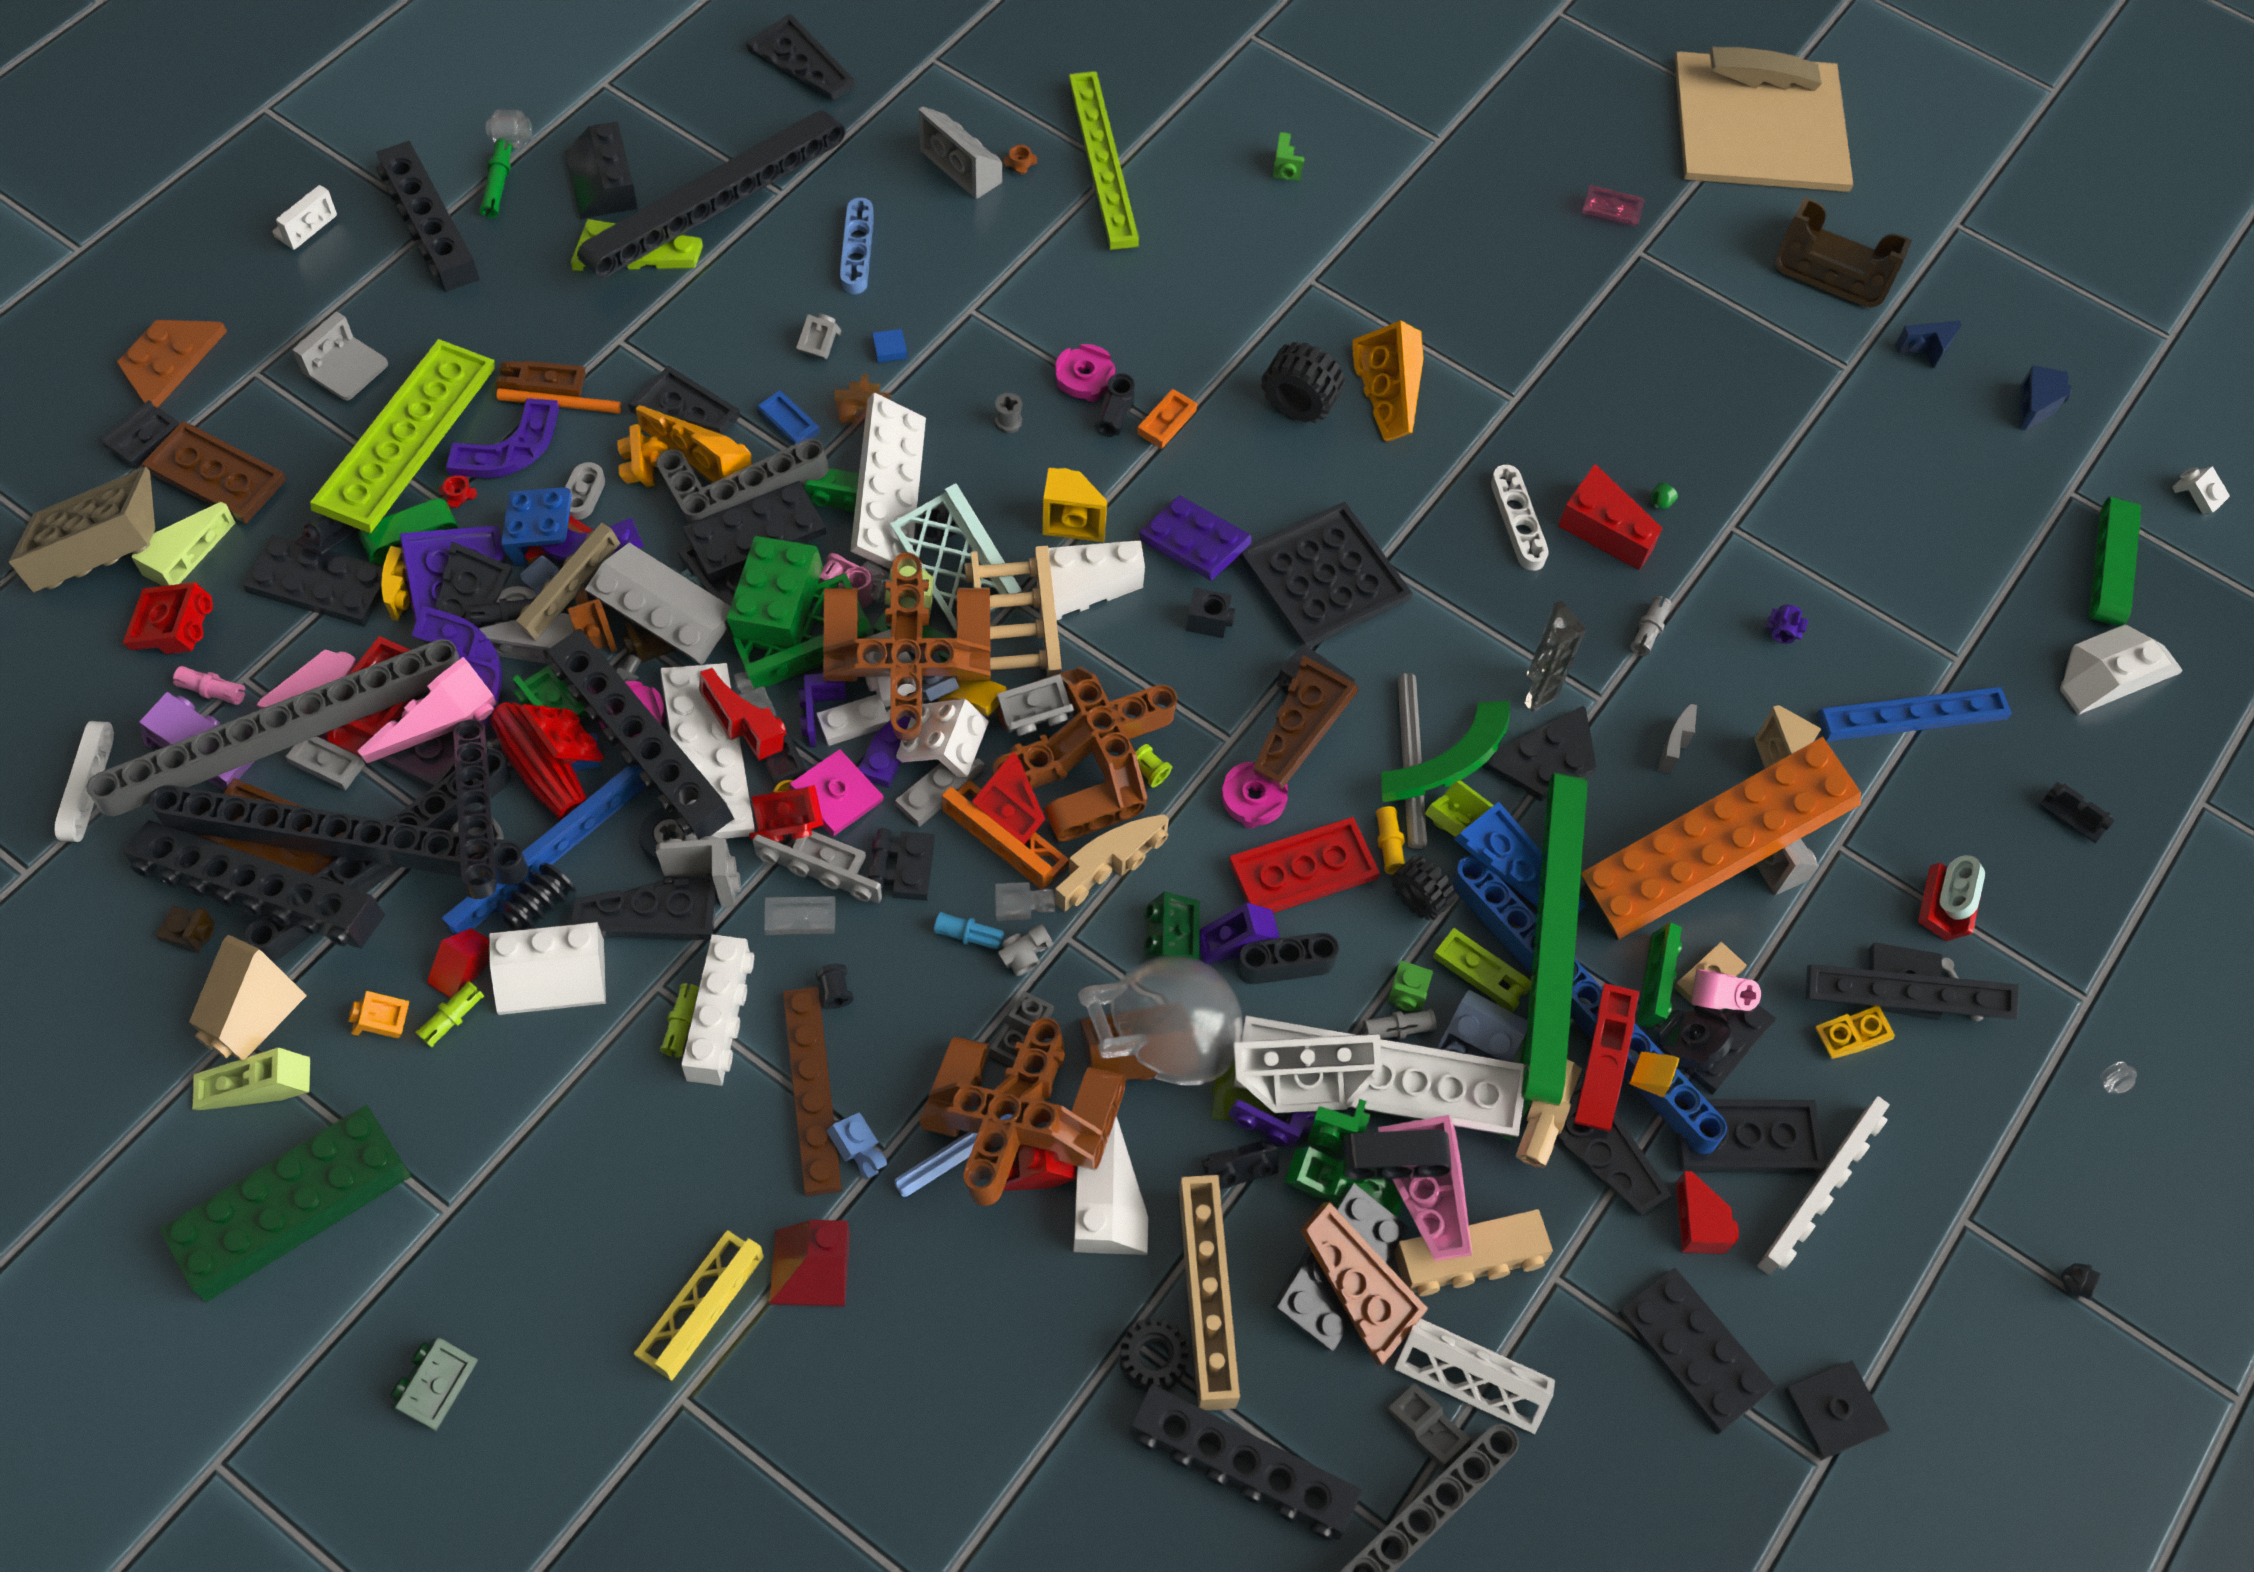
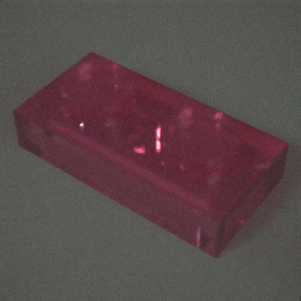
M1590 184L1582 213L1637 227L1645 198Z

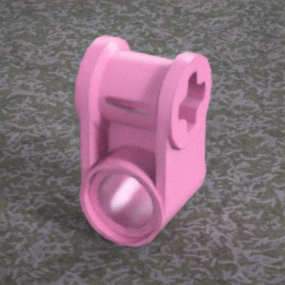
M830 553L826 558L827 563L823 567L818 584L846 573L852 587H859L857 599L861 607H866L872 603L874 590L869 571L847 561L838 554ZM843 583L838 584V588H845Z
M1696 969L1691 1004L1714 1009L1728 1008L1748 1011L1755 1008L1759 1003L1761 990L1755 981L1737 978L1725 973Z

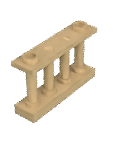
M1036 546L1034 558H1029V561L989 565H979L977 551L971 552L970 563H965L966 582H972L973 588H981L980 578L1030 574V577H1036L1037 588H1033L1032 592L990 595V608L1033 605L1034 608H1040L1041 619H1036V623L990 626V639L1037 635V639L1043 638L1044 650H1039L1038 654L990 658L991 671L1040 666L1041 670L1046 669L1047 677L1053 676L1056 673L1061 674L1062 666L1048 546Z

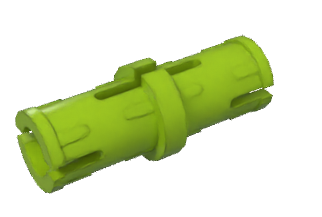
M467 981L446 1004L442 1002L437 1007L439 1011L415 1033L432 1048L454 1025L458 1027L463 1022L461 1018L485 996L481 991L476 990V986Z
M688 983L680 985L674 1009L668 1013L667 1021L669 1025L663 1044L660 1047V1051L665 1055L672 1057L673 1051H675V1057H682L699 992V987L693 984L690 985L689 990L687 989Z

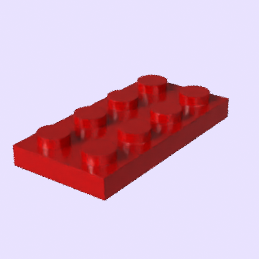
M1354 817L1229 857V865L1245 901L1272 909L1273 913L1377 880L1380 875Z

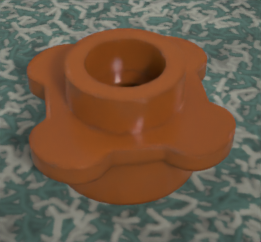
M1016 145L1010 149L1009 156L1004 157L1003 163L1005 166H1011L1018 174H1025L1031 165L1037 163V156L1032 154L1029 147Z

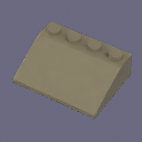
M143 467L33 514L9 560L10 565L33 593L44 588L48 590L59 586L65 579L73 576L80 578L88 574L94 567L102 564L109 566L117 562L123 555L131 552L138 554L149 547L150 540L155 531L151 478L148 468Z

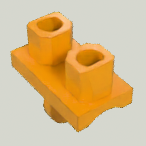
M638 424L629 426L630 436L617 440L620 455L624 460L631 458V461L619 465V475L627 484L641 481L646 488L655 486L654 467H658L657 459L659 455L669 450L665 443L660 442L658 437L650 438L641 434V428Z

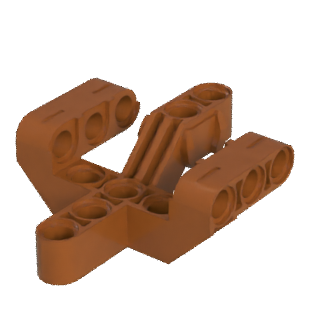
M905 552L899 554L893 560L892 579L885 582V588L890 592V608H885L886 625L891 626V638L857 639V626H859L857 609L858 588L824 589L823 678L824 681H858V677L891 676V724L893 733L900 740L911 741L917 738L922 730V676H957V680L991 681L990 588H957V638H922L923 626L929 625V608H924V592L929 590V579H923L922 564L918 556ZM904 566H912L916 569V572L908 577L899 573L900 569ZM906 597L916 600V604L911 608H903L899 605V602ZM906 651L916 656L911 663L907 664L901 663L897 659L901 653ZM939 651L949 655L948 660L944 663H935L931 657ZM869 652H878L882 656L880 661L874 664L864 661V657ZM903 684H911L916 688L915 692L910 696H902L897 691ZM909 716L914 718L916 723L910 729H902L897 725L898 721L902 717Z
M1077 666L1074 670L1061 673V677L1069 702L1074 709L1072 713L1074 718L1052 737L1045 734L1040 736V741L1022 747L1021 743L1014 745L1008 754L1002 755L995 760L992 776L1014 752L1021 762L1032 789L1057 780L1062 781L1068 776V771L1087 755L1093 753L1106 782L1056 799L1044 809L1057 840L1060 842L1070 841L1131 819L1145 809L1147 794L1137 755L1129 739L1171 724L1174 719L1177 703V694L1173 688L1167 685H1156L1109 702L1094 673L1081 666ZM1159 704H1160V705H1164V706H1166V707L1162 708V707H1158V706H1156V705H1159ZM999 705L995 712L1004 730L1008 731ZM1126 715H1133L1136 718H1128ZM1100 725V726H1104V727H1106V728H1105V729H1099V728H1097V727H1095V726ZM1110 752H1116V753H1118V754H1120V755H1119V756H1113V755H1110L1109 753H1110ZM1039 763L1044 766L1034 767L1032 764Z
M1040 1018L1031 1024L1025 1041H1019L1015 1045L1018 1055L1013 1068L1007 1067L1005 1081L994 1090L977 1086H981L983 1081L981 1074L987 1059V1047H990V1045L960 1037L952 1038L932 1090L929 1093V1100L919 1121L923 1130L956 1137L960 1130L977 1133L963 1174L970 1198L975 1204L989 1206L999 1200L1020 1144L1057 1152L1059 1161H1063L1066 1164L1091 1170L1098 1169L1123 1098L1126 1084L1125 1074L1088 1067L1073 1109L1070 1111L1061 1105L1044 1102L1045 1100H1050L1058 1068L1062 1067L1065 1057V1046L1061 1030L1055 1020ZM1046 1038H1053V1039H1052L1051 1041H1049V1042H1046V1043L1041 1042L1042 1040H1044V1039H1046ZM1036 1068L1042 1069L1037 1073H1029ZM979 1106L978 1109L972 1112L970 1107ZM1014 1114L1010 1119L1001 1120L1004 1115ZM1041 1122L1049 1123L1045 1127L1035 1128ZM996 1146H1001V1147H1002V1148H1001L999 1151H997V1152H994V1153H989V1152H988V1151H989L991 1148H993V1147H996ZM990 1179L986 1185L976 1186L980 1180Z

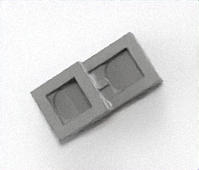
M1690 704L1678 718L1663 748L1658 772L1671 774L1679 760L1680 748H1687L1695 733L1697 705Z

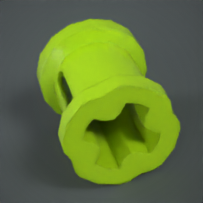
M1145 744L1135 753L1141 773L1148 779V784L1154 788L1168 777L1172 766L1168 762L1163 763L1152 752L1153 748L1149 744Z

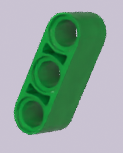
M433 499L382 518L372 533L360 529L359 538L369 561L382 565L385 562L390 546L401 548L399 542L400 533L459 529V526L448 503L443 499Z

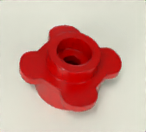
M460 475L450 476L439 487V493L447 498L449 507L458 508L467 500L476 498L477 491L469 486L467 477Z

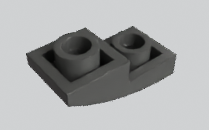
M1023 991L1008 1014L1005 1026L990 1047L988 1056L1013 1068L1018 1055V1051L1015 1050L1016 1043L1025 1041L1028 1030L1034 1021L1040 1018H1050L1055 1006Z

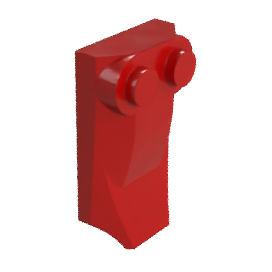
M379 636L349 674L408 652L410 649ZM415 697L328 731L327 741L360 757L357 751L387 723L396 721L404 712V707Z

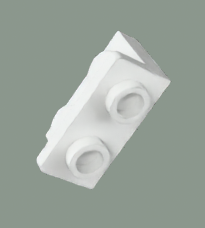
M319 185L276 219L278 227L273 230L274 237L295 250L336 217L337 213L329 191Z

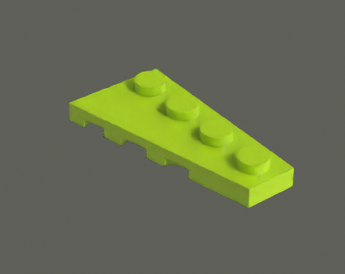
M587 219L571 260L573 271L583 270V266H585L577 257L578 249L582 243L615 225V223ZM680 235L629 264L628 269H640V267L645 265H655L657 269L695 268L703 247L702 239Z

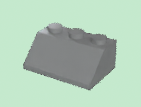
M926 107L918 109L920 151L975 199H978L1002 183V162L997 155L989 152L977 138L969 135L958 122H954L946 114Z
M1801 839L1755 864L1775 895L1809 881L1819 867L1814 853L1805 846Z

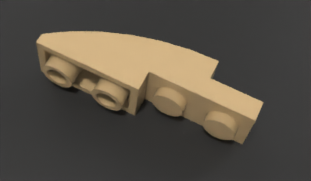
M1158 815L1135 820L1116 827L1083 846L1069 858L1070 876L1056 888L1055 904L1065 912L1073 904L1075 906L1081 904L1087 897L1089 889L1096 882L1098 884L1103 883L1110 876L1112 869L1121 877L1129 869L1132 871L1136 870L1144 861L1145 854L1152 848L1158 849L1166 841L1169 818L1165 815Z

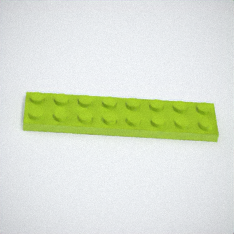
M438 339L311 500V510L372 533L494 371V360Z

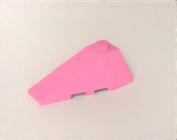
M1450 1115L1378 1127L1379 1132L1442 1130L1448 1133L1452 1167L1450 1173L1438 1177L1399 1178L1392 1180L1435 1261L1472 1255L1457 1135Z

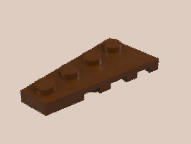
M1304 655L1299 664L1300 669L1297 676L1293 678L1288 688L1289 694L1283 706H1280L1276 715L1277 721L1273 730L1268 733L1253 767L1255 775L1281 790L1358 692L1356 683Z

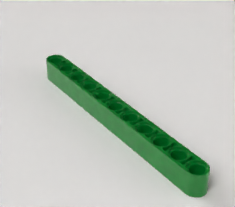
M1553 772L1548 786L1521 1097L1525 1100L1559 1106L1563 1098L1566 1078L1588 781L1585 778Z

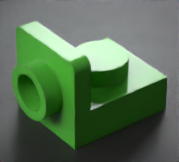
M1280 132L1272 177L1300 181L1304 157L1293 155L1295 146H1289L1291 134Z
M1400 960L1387 1002L1395 1004L1397 1008L1404 1011L1415 1010L1420 1012L1427 997L1433 971Z

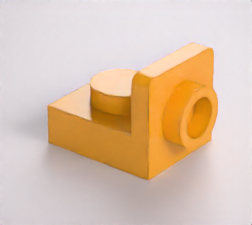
M366 991L359 1002L354 1001L348 1016V1022L353 1023L351 1034L359 1036L361 1031L364 1030L398 1039L402 1034L409 1001Z

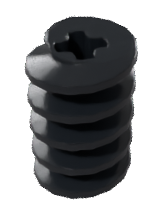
M541 863L539 865L540 873L533 871L528 875L529 882L522 881L518 883L519 892L511 890L507 893L509 901L501 899L497 902V908L503 921L512 931L522 930L521 927L523 925L530 929H535L532 917L536 916L541 920H545L546 916L542 910L544 906L555 911L557 908L552 899L556 897L565 902L567 900L563 892L565 888L573 893L576 892L574 884L562 871L549 863Z

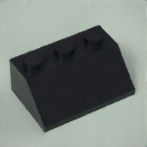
M618 121L589 126L565 151L580 219L638 209Z

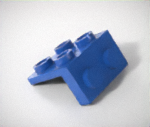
M561 487L509 492L501 545L503 552L508 554L515 566L528 564L525 556L529 546L560 544L566 540L572 493L569 488Z

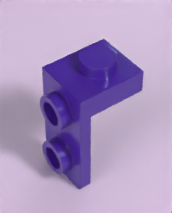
M823 672L820 674L804 675L805 688H799L800 708L806 707L807 716H800L802 736L809 737L810 747H817L814 702L846 700L845 681H824Z
M1236 1099L1228 1116L1233 1118L1234 1122L1244 1129H1255L1267 1135L1266 1138L1278 1146L1287 1145L1292 1147L1300 1137L1301 1132L1306 1134L1309 1132L1316 1114L1311 1111L1291 1112L1287 1123Z

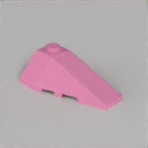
M462 657L427 686L431 691L424 699L412 700L404 707L405 710L401 715L402 719L398 723L395 720L387 723L357 752L366 763H370L452 732L454 727L464 720H477L481 722L494 711L493 706L497 704L494 695L467 660Z

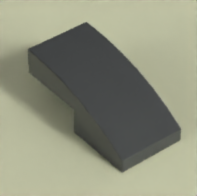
M1416 1383L1388 1407L1389 1412L1402 1428L1444 1471L1472 1445L1471 1438L1443 1414L1442 1406Z

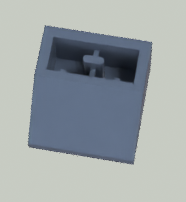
M1468 990L1437 1049L1511 1062L1527 1032V1020Z

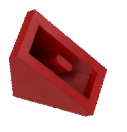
M470 928L441 940L427 984L451 999L467 981L472 983L490 961V939Z

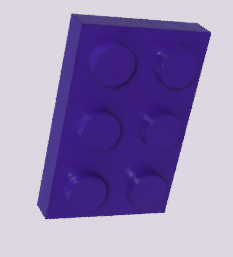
M1181 495L1176 497L1139 531L1142 542L1209 581H1212L1252 543L1251 534Z

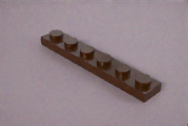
M817 986L783 991L805 1195L809 1197L842 1192L838 1149L826 1132L835 1123L819 988Z

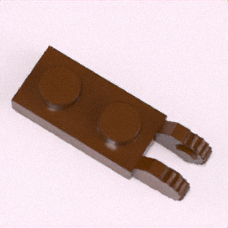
M524 360L523 362L504 361L499 367V372L503 374V377L500 376L496 379L495 387L496 389L502 388L580 397L586 372L583 366Z

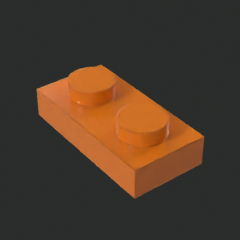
M1172 389L1138 426L1137 435L1162 449L1197 411V403Z

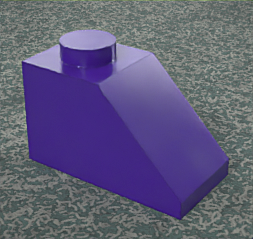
M1246 902L1200 929L1199 948L1203 963L1210 964L1239 958L1242 948L1248 943L1280 938L1272 909Z

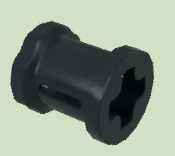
M829 964L816 971V978L822 983L824 997L822 998V1005L824 1008H841L849 1005L854 999L853 993L848 991L845 976L848 971L844 964Z

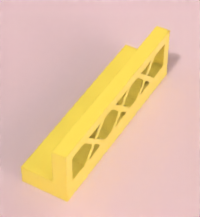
M727 1230L634 1352V1355L672 1381L764 1258L761 1246L749 1238L745 1242ZM732 1244L739 1251L729 1265L722 1268L720 1256L727 1246ZM716 1262L717 1269L710 1270ZM718 1276L717 1281L705 1297L699 1298L697 1288L699 1283L705 1278ZM693 1293L694 1300L687 1301V1299ZM695 1307V1310L681 1329H675L674 1317L678 1311ZM670 1323V1331L663 1332ZM672 1339L658 1359L647 1353L656 1341Z

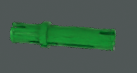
M497 139L494 142L492 158L489 159L486 167L488 176L479 213L485 216L486 209H489L487 214L489 219L498 217L505 178L510 174L511 170L509 160L513 145L508 141L506 149H504L505 139Z

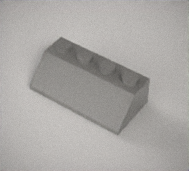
M631 543L626 544L606 559L585 588L594 598H600L603 604L700 665L704 664L729 626L727 615L731 606Z

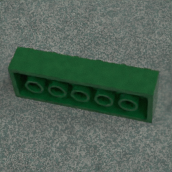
M366 1104L162 1226L159 1230L191 1289L207 1303L412 1177L378 1119Z

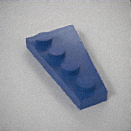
M1497 802L1457 835L1454 840L1537 907L1542 851L1501 803ZM1580 896L1578 913L1587 906Z

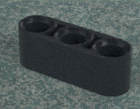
M1315 933L1251 942L1246 944L1240 952L1237 973L1239 978L1248 984H1261L1324 975L1329 973L1334 967L1339 952V944L1328 933ZM1322 950L1329 955V957L1321 958L1314 953V951ZM1289 955L1292 956L1295 959V961L1286 962L1282 960L1280 956ZM1250 959L1257 960L1261 963V966L1253 967L1246 961Z
M1442 1130L1353 1133L1346 1135L1342 1139L1344 1175L1349 1179L1375 1180L1438 1177L1447 1175L1452 1170L1449 1135Z

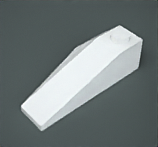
M1116 1116L1098 1169L1091 1170L1077 1166L1074 1252L1147 1255L1148 1215Z

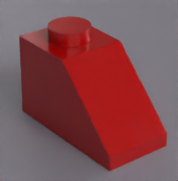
M1684 1171L1675 1182L1682 1253L1726 1254L1737 1242L1739 1236L1738 1223L1736 1220H1733L1732 1208L1692 1171Z

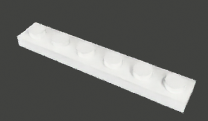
M1877 1096L1865 1108L1826 1165L1825 1170L1819 1175L1759 1262L1758 1268L1770 1275L1778 1267L1785 1270L1797 1254L1792 1247L1797 1240L1803 1243L1816 1226L1810 1222L1816 1212L1822 1215L1832 1203L1834 1198L1829 1193L1833 1187L1836 1186L1840 1189L1852 1173L1847 1168L1851 1161L1858 1162L1870 1147L1865 1142L1870 1133L1876 1136L1888 1119L1883 1114L1890 1106L1889 1103Z

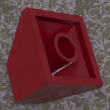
M807 1220L776 1230L770 1305L845 1307L850 1246L848 1221Z

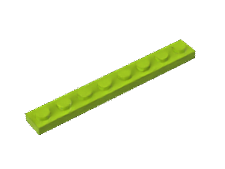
M1097 72L1069 74V85L1109 248L1114 250L1138 247L1139 237Z

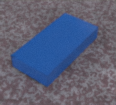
M780 390L756 406L757 413L791 445L806 439H812L820 433L819 426Z

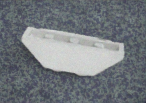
M2125 624L2073 646L2060 691L2079 715L2180 674L2182 668L2164 645Z
M1379 1034L1234 1042L1236 1079L1274 1113L1317 1111L1319 1106L1330 1110L1348 1109L1382 1072Z

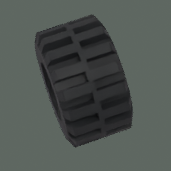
M1292 342L1291 344L1283 345L1279 349L1262 376L1261 388L1265 391L1264 396L1266 399L1270 400V404L1277 408L1281 414L1287 415L1295 421L1300 420L1303 423L1311 421L1316 423L1320 419L1326 418L1345 386L1344 373L1339 369L1340 365L1337 361H1334L1327 352L1321 351V348L1313 347L1305 342L1302 344Z

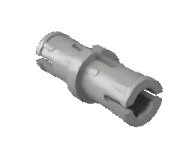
M1663 596L1654 597L1647 614L1640 619L1638 624L1639 631L1630 645L1631 650L1635 654L1638 653L1641 645H1643V650L1640 656H1648L1650 654L1656 637L1660 636L1664 630L1663 622L1672 608V603L1669 599L1665 598L1660 607L1659 604Z
M1432 1009L1408 1014L1398 1011L1393 1012L1392 1016L1363 1020L1364 1035L1379 1034L1380 1039L1396 1037L1400 1040L1406 1039V1036L1409 1034L1436 1031V1018Z

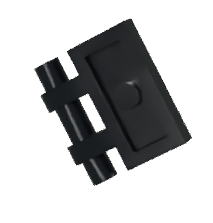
M885 828L878 829L877 837L872 842L871 852L874 854L873 866L868 871V879L880 883L881 893H883L884 885H893V898L927 901L935 834L901 831L899 843L890 842L891 831ZM887 857L897 858L896 870L886 869Z

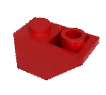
M1021 1144L1019 1145L1003 1191L1051 1189L1077 1179L1076 1166L1059 1161L1057 1152Z

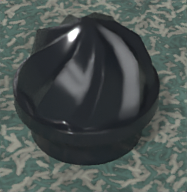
M2074 1263L2063 1270L2062 1282L2064 1289L2078 1300L2080 1297L2088 1300L2092 1299L2101 1273L2092 1270V1265Z

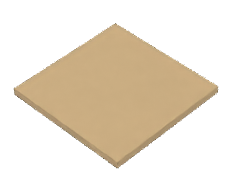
M1676 52L1674 63L1684 180L1851 191L1853 178L1837 64L1814 62L1819 66L1822 83L1815 91L1793 82L1786 90L1765 81L1757 88L1712 71L1710 54Z

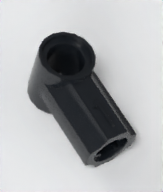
M1117 373L1108 380V390L1094 425L1095 429L1104 436L1113 437L1120 435L1128 411L1134 406L1135 382L1130 375Z

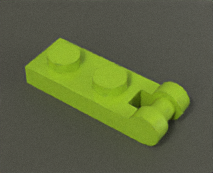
M1455 928L1452 929L1433 955L1435 960L1495 1000L1497 1005L1512 1013L1518 1007V999L1521 995H1526L1530 990L1531 981ZM1502 980L1510 985L1508 991L1499 985Z

